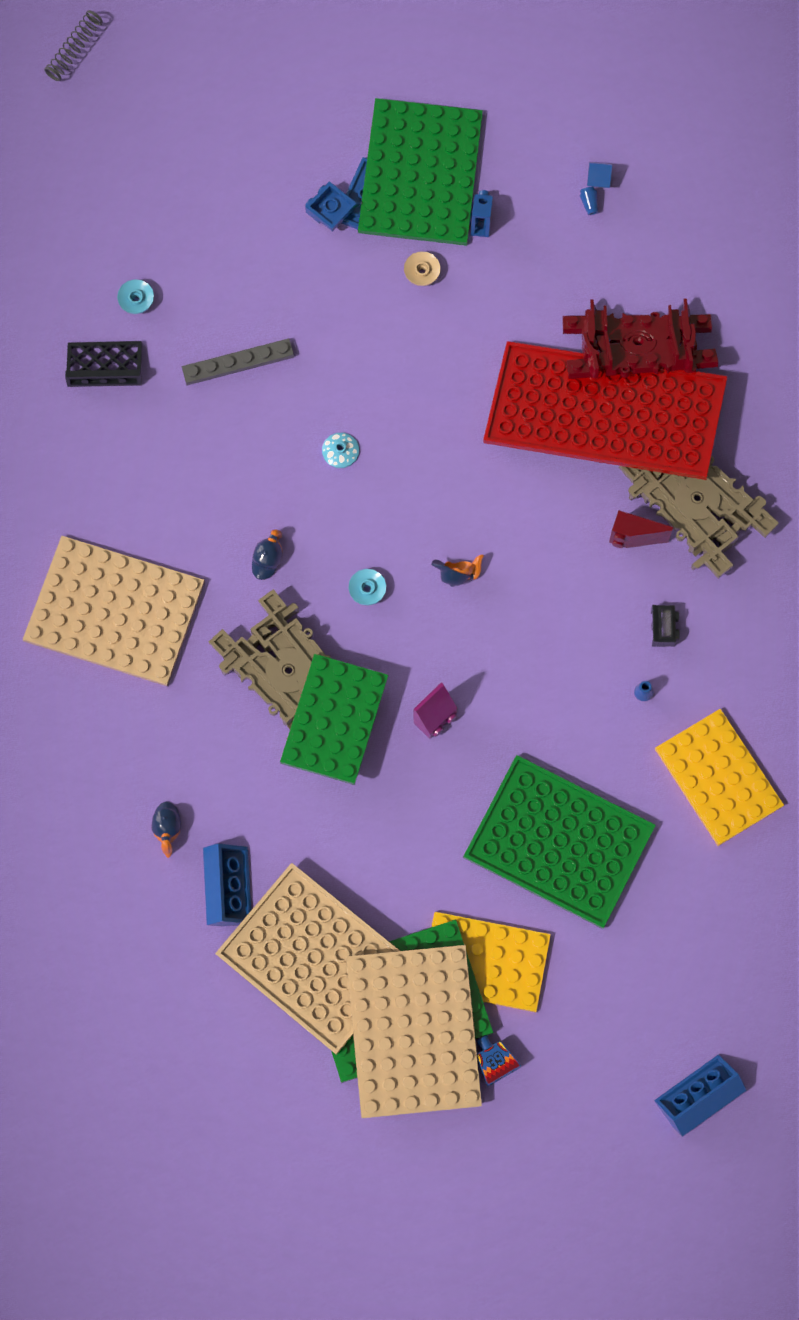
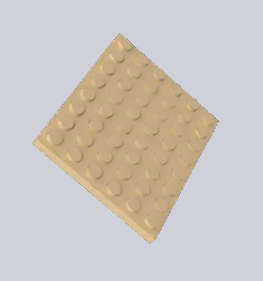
M61 536L25 631L23 641L168 686L205 580Z
M291 863L215 954L337 1055L353 1036L346 957L399 952L400 950Z
M465 945L347 956L346 963L361 1118L482 1106Z

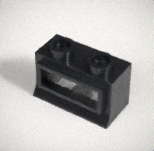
M652 605V647H675L676 641L680 639V631L676 629V622H679V611H675V605Z

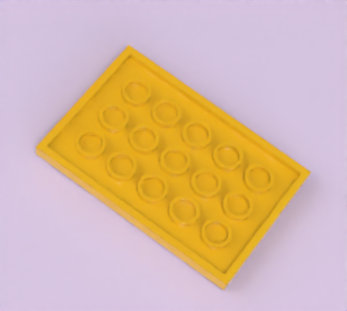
M721 709L655 747V751L717 846H720L784 806Z
M434 912L432 927L453 920L457 921L483 1002L536 1013L551 934Z

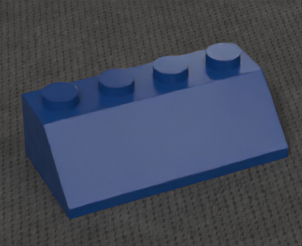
M220 843L204 847L203 861L207 925L221 927L237 926L251 911L248 847Z
M718 1054L654 1101L672 1127L683 1137L747 1090L739 1074Z

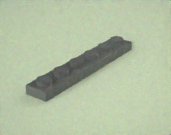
M288 338L181 367L186 385H191L294 358V354Z

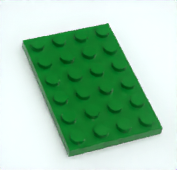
M314 654L280 764L355 785L388 675Z

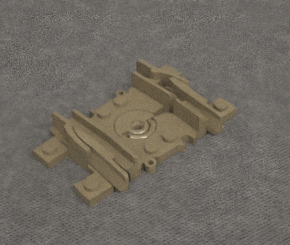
M711 456L707 480L619 466V469L633 483L628 489L629 499L633 500L641 495L646 504L650 502V508L653 505H658L660 510L657 511L656 515L662 516L674 530H678L676 534L678 541L687 539L689 553L692 552L696 557L703 551V556L692 564V570L700 568L705 564L719 579L733 567V564L723 552L736 544L739 537L737 534L741 530L746 531L752 526L766 538L779 524L767 511L762 509L766 505L765 499L757 496L753 500L744 491V486L740 489H735L733 484L736 479H730L717 466H712L714 463L713 456ZM694 496H700L701 500L695 501ZM711 511L718 517L725 516L724 520L721 519L720 521H718L711 513ZM726 521H729L733 526L730 527ZM717 538L716 541L720 543V547H717L711 540Z
M273 589L258 600L268 616L250 629L252 636L247 641L241 637L235 642L222 629L208 642L224 659L219 664L222 674L225 676L233 670L241 678L242 683L247 679L251 680L252 684L248 687V690L255 691L267 705H271L268 708L270 715L275 716L279 711L283 724L290 729L314 654L331 658V656L325 655L316 642L311 640L313 631L310 628L302 631L303 627L297 618L287 624L286 621L298 613L299 608L295 603L287 607ZM277 627L279 630L272 634L269 629ZM261 645L265 652H259L256 647ZM271 650L277 656L276 658L269 654ZM288 667L292 668L290 674L285 672V669Z

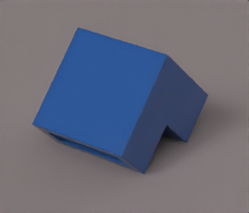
M589 162L587 186L610 188L612 164Z

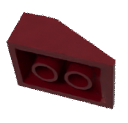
M618 510L609 543H612L617 548L668 543L673 527Z

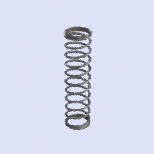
M87 10L83 20L79 21V26H75V31L71 32V37H67V42L63 43V48H59V53L55 54V59H51V64L44 68L45 73L53 80L60 81L62 79L61 75H65L63 70L52 64L53 60H56L64 69H69L64 62L56 58V55H60L66 62L73 64L70 58L60 53L61 49H64L72 58H77L72 51L64 47V44H69L74 51L81 53V50L69 43L68 39L72 38L80 47H85L80 40L72 36V33H77L83 41L89 42V39L80 32H77L76 28L80 27L85 34L93 37V34L88 29L82 27L80 22H85L91 30L97 31V28L88 21H85L84 17L87 16L90 21L98 26L102 25V18L94 11Z

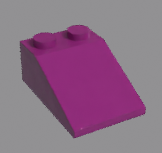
M442 682L413 709L414 724L429 739L433 736L437 737L443 731L442 727L447 722L450 724L457 717V707Z

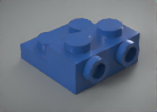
M329 181L326 185L320 187L318 194L314 198H310L306 202L305 210L319 224H324L333 232L357 207V203Z

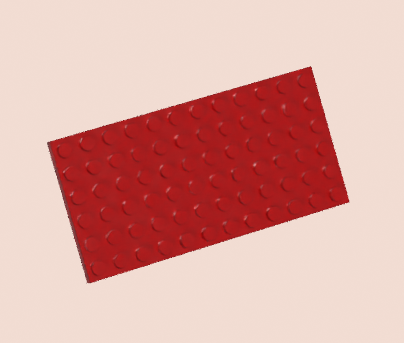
M507 341L483 438L485 444L707 480L727 384V376L698 371L686 373L684 370H675L667 373L666 369L660 368L658 374L653 372L633 374L630 372L629 377L623 378L620 376V373L606 376L605 368L599 366L598 378H592L590 375L587 378L569 379L566 366L567 360L584 359L583 353Z

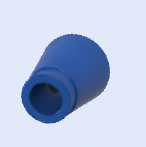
M594 187L581 189L579 196L587 214H597V191Z
M643 681L635 687L634 695L638 700L648 701L652 698L653 688L650 682Z

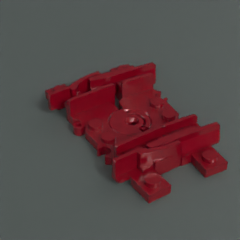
M683 298L681 316H679V309H671V305H668V314L660 317L658 312H652L650 316L626 315L622 313V318L618 319L614 317V313L607 315L606 305L603 306V310H597L594 299H590V309L585 310V316L562 317L563 334H581L584 359L567 360L566 366L569 379L587 378L590 375L592 378H598L599 366L605 368L606 376L620 373V376L623 378L629 377L630 372L633 374L650 372L658 374L660 368L666 369L667 373L675 370L694 373L696 369L718 367L716 349L697 350L695 338L696 333L712 332L711 314L690 315L687 298Z

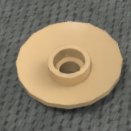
M417 252L407 258L404 264V273L411 283L417 286H427L437 280L440 274V264L433 254ZM421 269L426 271L425 273H419Z

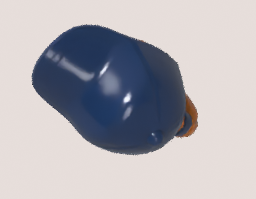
M277 529L271 531L269 538L257 543L254 549L252 573L257 579L265 580L270 578L281 561L283 550L278 539L282 538V533Z
M484 555L477 556L472 563L466 561L457 563L447 561L443 563L435 559L431 565L440 570L442 582L454 587L462 585L467 580H475L479 577Z
M163 802L155 810L151 828L154 836L162 843V852L169 858L173 852L171 843L180 833L181 819L178 809L174 804Z

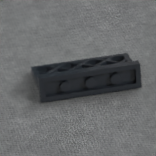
M142 341L68 343L67 368L65 371L67 387L141 386ZM130 347H138V351L132 356L127 352ZM80 348L83 352L77 357L72 354V349ZM93 348L101 350L96 356L90 353ZM111 348H118L120 350L114 356L108 352ZM87 354L91 360L84 364L80 359ZM104 354L110 358L105 364L98 360ZM125 354L129 359L122 364L117 358ZM133 361L137 365V369L129 370L126 368ZM95 362L101 366L98 370H91L89 368ZM113 362L119 366L116 370H110L107 367ZM75 363L82 366L78 371H71V367Z

